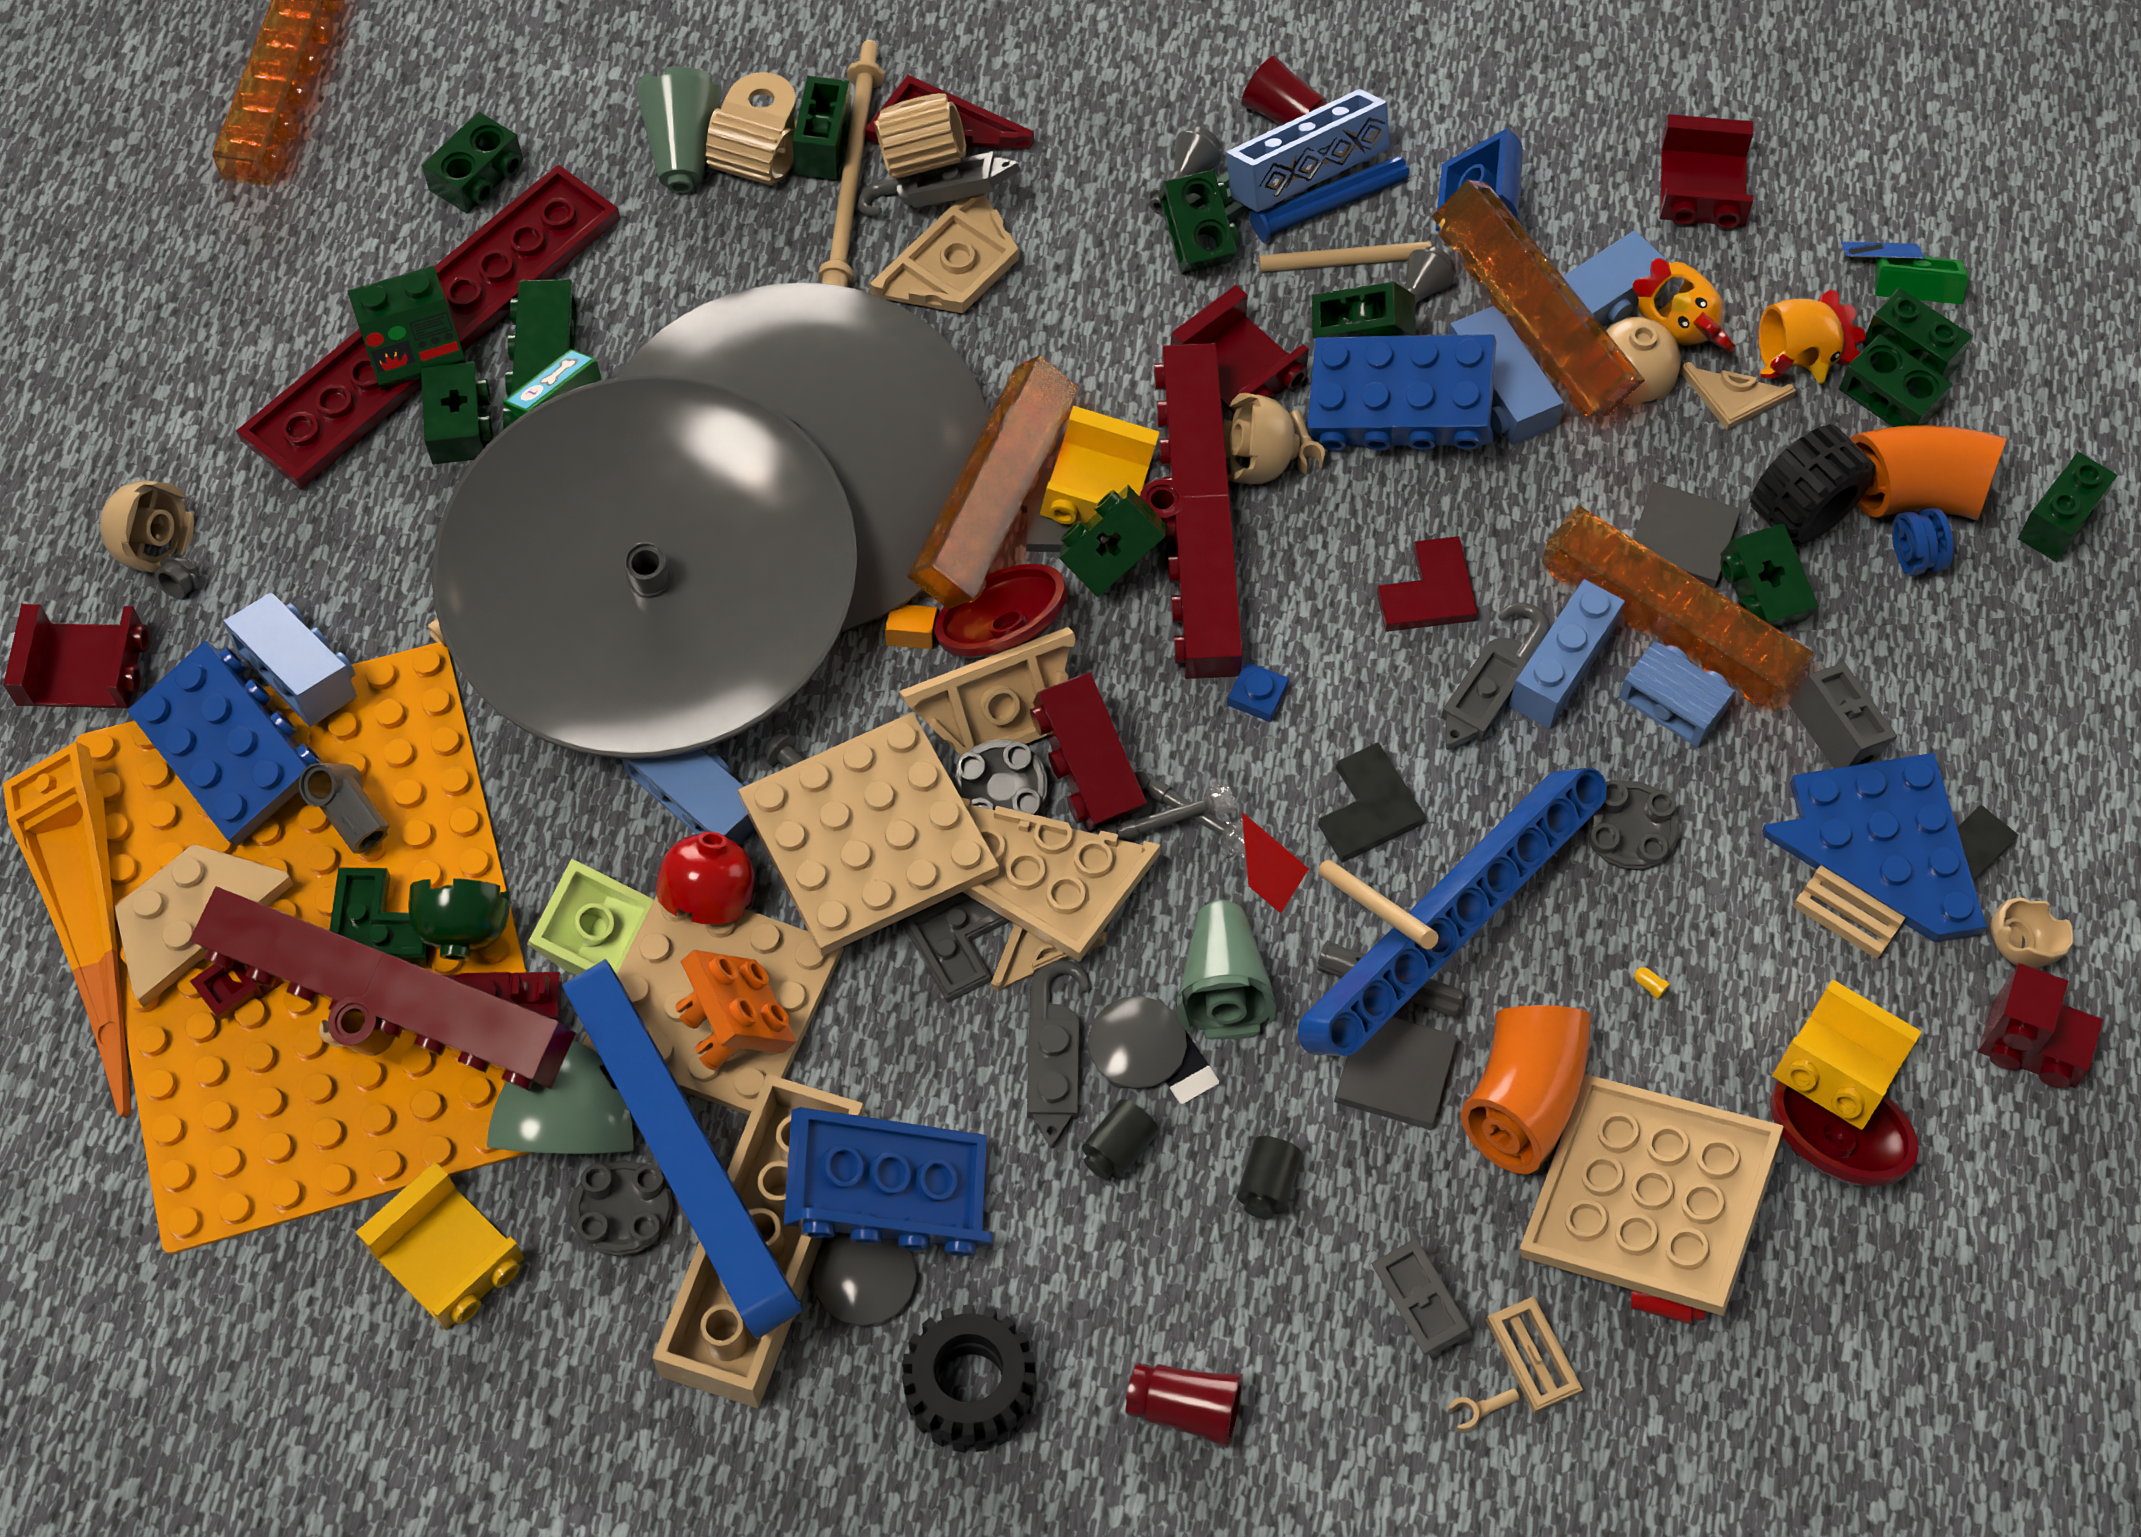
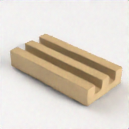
M1822 865L1819 866L1793 905L1797 910L1877 960L1906 918ZM1812 896L1816 897L1851 921L1874 933L1880 939L1877 941L1810 898Z
M1534 1296L1487 1316L1486 1322L1534 1414L1543 1411L1546 1407L1561 1403L1564 1399L1581 1394L1583 1389ZM1528 1313L1565 1384L1564 1386L1556 1388L1519 1315ZM1509 1320L1546 1394L1541 1396L1503 1322Z

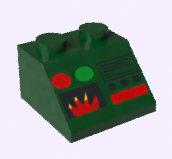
M434 265L347 290L380 390L420 379L421 368L466 363Z

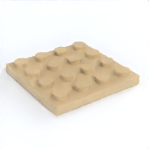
M913 712L738 789L739 799L821 956L999 875L998 863Z
M656 896L617 976L680 1089L686 1093L750 1116L766 1074L785 1078L844 949L841 947L821 956L809 931L745 909L744 916L740 919L724 924H699L691 922L692 913L678 909L677 916H675L658 902ZM693 950L757 960L768 974V985L777 1003L788 1014L789 1027L797 1042L784 1053L742 1048L724 1062L718 1070L708 1069L699 1059L703 1054H697L695 1048L700 1041H704L714 1032L708 1018L702 1022L701 1026L693 1029L685 1025L679 1017L685 1011L680 1013L676 1010L677 1002L694 991L680 961ZM587 1033L582 1044L599 1055Z
M1585 1074L1577 1101L1563 1131L1519 1248L1521 1257L1724 1316L1783 1142L1782 1132L1784 1126Z

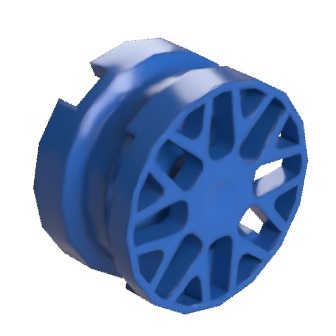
M1933 507L1920 511L1919 515L1912 511L1896 515L1893 521L1892 542L1903 573H1909L1910 577L1925 573L1926 569L1932 572L1949 569L1954 553L1953 537L1949 522L1943 511Z

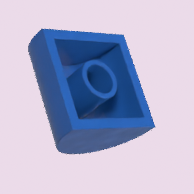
M1509 128L1442 164L1435 230L1444 237L1458 243L1485 245L1507 238L1517 229L1519 224V196L1522 190L1523 146L1520 139Z

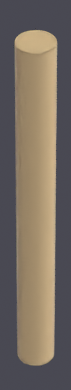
M1431 242L1259 255L1258 262L1260 273L1408 261L1409 255L1414 250L1430 247Z
M1325 860L1321 863L1319 875L1424 949H1431L1437 944L1438 934L1436 931L1332 860Z

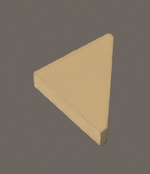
M1691 362L1682 364L1680 368L1682 376L1726 430L1793 398L1796 393V389L1791 384L1778 387L1756 382L1757 377L1722 370L1721 374L1697 369Z
M1014 924L992 979L991 989L999 991L1033 976L1038 969L1051 962L1062 959L1068 961L1072 957ZM1102 931L1088 951L1104 945L1107 939V932Z

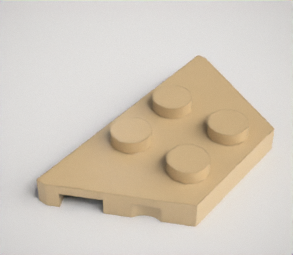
M986 194L976 198H961L870 283V292L887 300L963 314L1019 260V250L1011 234L1004 230V222L998 210H993Z
M1069 627L900 690L899 693L903 701L924 719L939 736L946 740L960 756L969 752L973 747L989 740L1010 739L1027 744L1046 736V734L1040 736L1037 733L1031 719L1030 709L1034 708L1033 701L1037 692L1068 680L1069 675L1065 672L1069 648L1074 647L1076 638L1074 632Z
M192 844L115 906L132 991L140 1005L144 1008L203 959L206 949L189 940L215 886L268 906L294 885L290 876L285 871Z

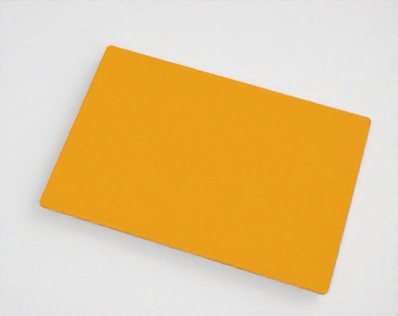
M441 642L352 664L355 676L351 678L357 698L311 727L270 686L263 687L271 697L267 705L273 713L277 710L280 711L297 729L293 738L299 745L302 743L307 744L320 757L323 763H347L359 770L363 778V791L390 826L387 830L388 835L377 846L361 854H354L321 808L309 805L303 800L299 791L238 846L232 844L224 837L135 720L84 733L76 739V742L90 748L95 785L97 789L103 791L124 1029L160 1240L163 1250L168 1254H177L403 1190L434 1161L449 1176L534 1153L487 1147L492 1113L499 1094L506 1083L501 1079L504 1073L503 1070L489 1065L486 1073L472 1069L457 1062L460 1053L447 1047L442 1056L415 1045L414 1042L417 1035L405 1030L402 1031L399 1038L395 1037L393 1043L386 1051L375 1056L362 1055L346 1046L333 1047L328 1042L323 1041L319 1034L321 1022L323 1020L328 1021L331 1012L328 1008L331 1001L321 996L317 997L314 1004L286 992L289 986L286 982L259 1000L251 999L235 1010L234 1015L218 1020L190 982V980L214 964L202 959L143 1008L133 995L115 906L192 844L285 871L290 876L294 885L268 905V907L328 931L330 929L338 867L387 868L390 873L386 912L409 913L410 885L413 882L424 879H431V889L453 885V878L497 884L500 885V892H506L507 889L447 645L443 647ZM511 906L506 927L498 940L486 949L471 951L469 960L440 958V949L430 947L428 965L417 966L439 975L526 972ZM233 970L228 973L233 981L242 983ZM254 980L258 987L263 984Z

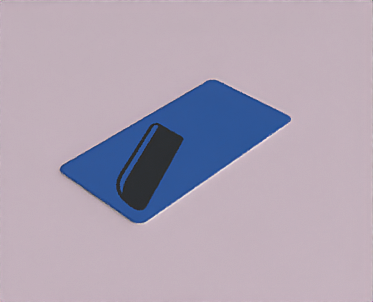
M1840 242L1846 256L1924 258L1918 244Z

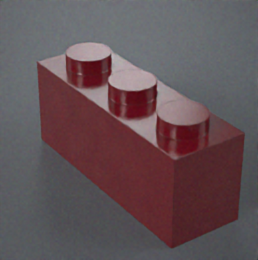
M1091 671L1037 692L1033 701L1034 708L1030 709L1031 719L1037 733L1040 736L1046 734L1053 750L1048 753L1049 761L1058 779L1065 778L1071 795L1067 796V803L1076 823L1083 822L1087 831L1090 832L1100 828L1105 823H1112L1140 812L1147 802Z

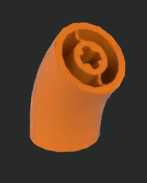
M1934 425L1898 426L1858 433L1849 439L1874 462L1876 470L1869 488L1857 505L1867 516L1874 518L1910 511L1920 512L1927 508L1937 507L1944 514L1962 516L1978 521L2007 437L1978 430Z
M1548 1005L1517 1006L1496 1011L1494 1036L1487 1066L1476 1088L1464 1102L1460 1116L1462 1127L1472 1144L1483 1156L1498 1167L1512 1173L1530 1174L1539 1169L1554 1149L1569 1121L1586 1070L1590 1045L1591 1013L1573 1007Z

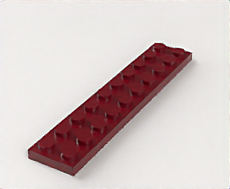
M557 164L434 267L462 351L464 352L510 313L511 299L518 298L519 281L549 280L620 220L619 209ZM358 329L238 428L236 432L241 442L301 490L422 388L421 378L380 390L360 329Z

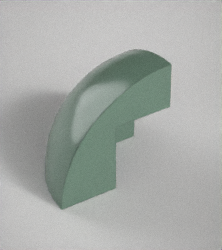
M573 1040L551 1090L536 1083H533L530 1091L508 1082L504 1084L490 1120L487 1147L522 1152L559 1154L633 1151V1129L630 1111L618 1089H613L610 1086L605 1075L600 1070L604 1066L601 1057L587 1046Z

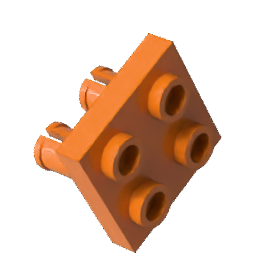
M693 950L680 961L694 991L677 1002L676 1010L680 1013L685 1011L679 1017L685 1025L693 1029L701 1026L702 1022L708 1018L714 1032L695 1046L697 1054H703L699 1059L708 1069L718 1070L724 1062L742 1048L784 1053L797 1042L789 1027L788 1014L777 1003L768 985V974L757 960Z

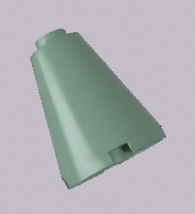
M665 67V75L653 78L652 71L645 73L638 80L636 94L659 182L672 192L687 193L702 181L707 160L705 154L707 152L708 128L714 110L720 106L722 97L721 84L718 81L715 85L712 82V75L703 70L692 67Z
M1228 900L1212 901L1198 911L1176 1002L1177 1019L1182 1027L1190 1033L1191 1026L1204 1030L1205 1039H1243L1261 1032V1023L1269 1018L1271 1024L1276 1016V997L1246 913L1241 906Z

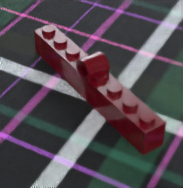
M1216 343L1163 345L1162 363L1154 364L1155 390H1163L1164 401H1157L1156 403L1158 428H1166L1167 438L1159 439L1160 466H1169L1170 477H1162V479H1156L1147 483L1141 490L1140 497L1166 523L1165 537L1161 541L1175 543V555H1168L1169 583H1178V595H1171L1172 623H1181L1182 634L1174 636L1175 664L1184 663L1185 679L1238 677L1242 668L1243 655Z
M215 886L189 940L206 949L203 959L223 968L231 970L234 963L237 962L248 967L244 974L245 976L273 987L276 979H279L289 984L286 990L287 993L312 1004L315 1003L318 996L330 1000L331 1004L328 1009L331 1012L328 1017V1029L332 1038L338 1043L365 1056H375L383 1053L391 1046L395 1037L399 1038L402 1031L405 1030L417 1035L414 1042L415 1045L442 1056L447 1047L460 1053L457 1062L472 1069L486 1073L489 1065L503 1070L504 1073L501 1079L514 1086L530 1091L533 1083H536L551 1090L576 1035V1032L558 1021Z

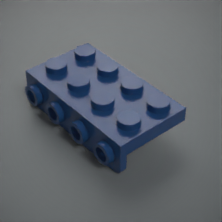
M1495 335L1316 338L1307 429L1313 441L1321 444L1324 449L1331 451L1343 450L1346 446H1365L1372 450H1386L1391 446L1409 445L1418 450L1433 449L1436 445H1454L1460 449L1472 450L1479 448L1481 445L1491 444L1493 431L1490 424L1497 343Z
M203 641L127 711L224 837L232 844L238 846L299 791L300 775L307 766L323 762L307 744L302 743L299 745L293 738L297 729L290 720L277 710L273 713L267 703L271 700V697L267 691L254 679L251 678L248 681L241 673L246 668L242 660L228 647L220 651L207 641Z
M803 1107L794 1109L791 1112L784 1225L802 1227V1235L813 1238L834 1237V1232L851 1234L850 1241L859 1244L882 1243V1238L898 1240V1248L927 1250L929 1245L933 1244L945 1246V1254L974 1256L976 1255V1248L992 1244L993 1237L992 1232L982 1231L987 1135Z

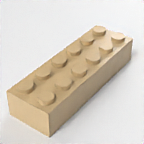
M766 1074L727 1173L800 1302L824 1238L803 1236L802 1227L784 1225L791 1112L794 1109L803 1107L865 1117L863 1103ZM699 1241L652 1359L662 1378L759 1409L793 1318L756 1340L741 1318Z

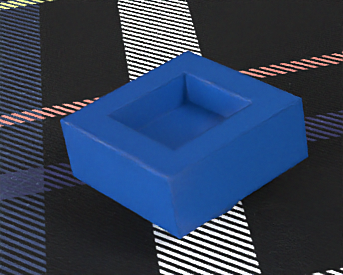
M1246 661L1229 694L1227 706L1271 722L1287 689L1289 678Z

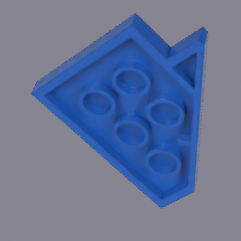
M1935 753L1792 776L1790 785L1800 819L1764 824L1762 832L1766 839L1816 870L1822 865L1906 917L1903 921L1905 925L1933 942L1983 935L1987 926Z

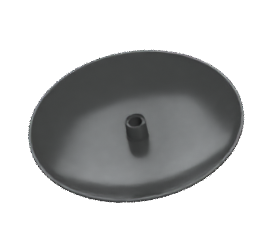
M805 282L772 284L727 294L689 311L664 327L636 352L617 376V378L657 374L687 376L713 381L738 389L762 400L784 414L819 447L833 467L845 491L853 517L857 540L855 588L849 612L841 632L858 628L884 617L889 612L905 605L931 585L961 552L974 531L984 508L991 481L993 440L989 414L981 390L961 356L939 332L915 314L879 296L848 287ZM646 567L638 574L650 575L657 570V567Z
M657 374L607 379L578 387L553 397L531 409L508 425L488 443L470 464L455 487L437 532L432 564L434 607L441 633L452 658L465 679L481 698L501 716L522 730L546 742L572 751L612 758H659L702 749L741 734L765 720L785 705L808 683L825 661L837 641L847 618L855 588L857 540L851 509L845 491L833 467L807 434L778 410L738 389L713 381L687 376ZM646 567H657V570L650 575L638 574Z

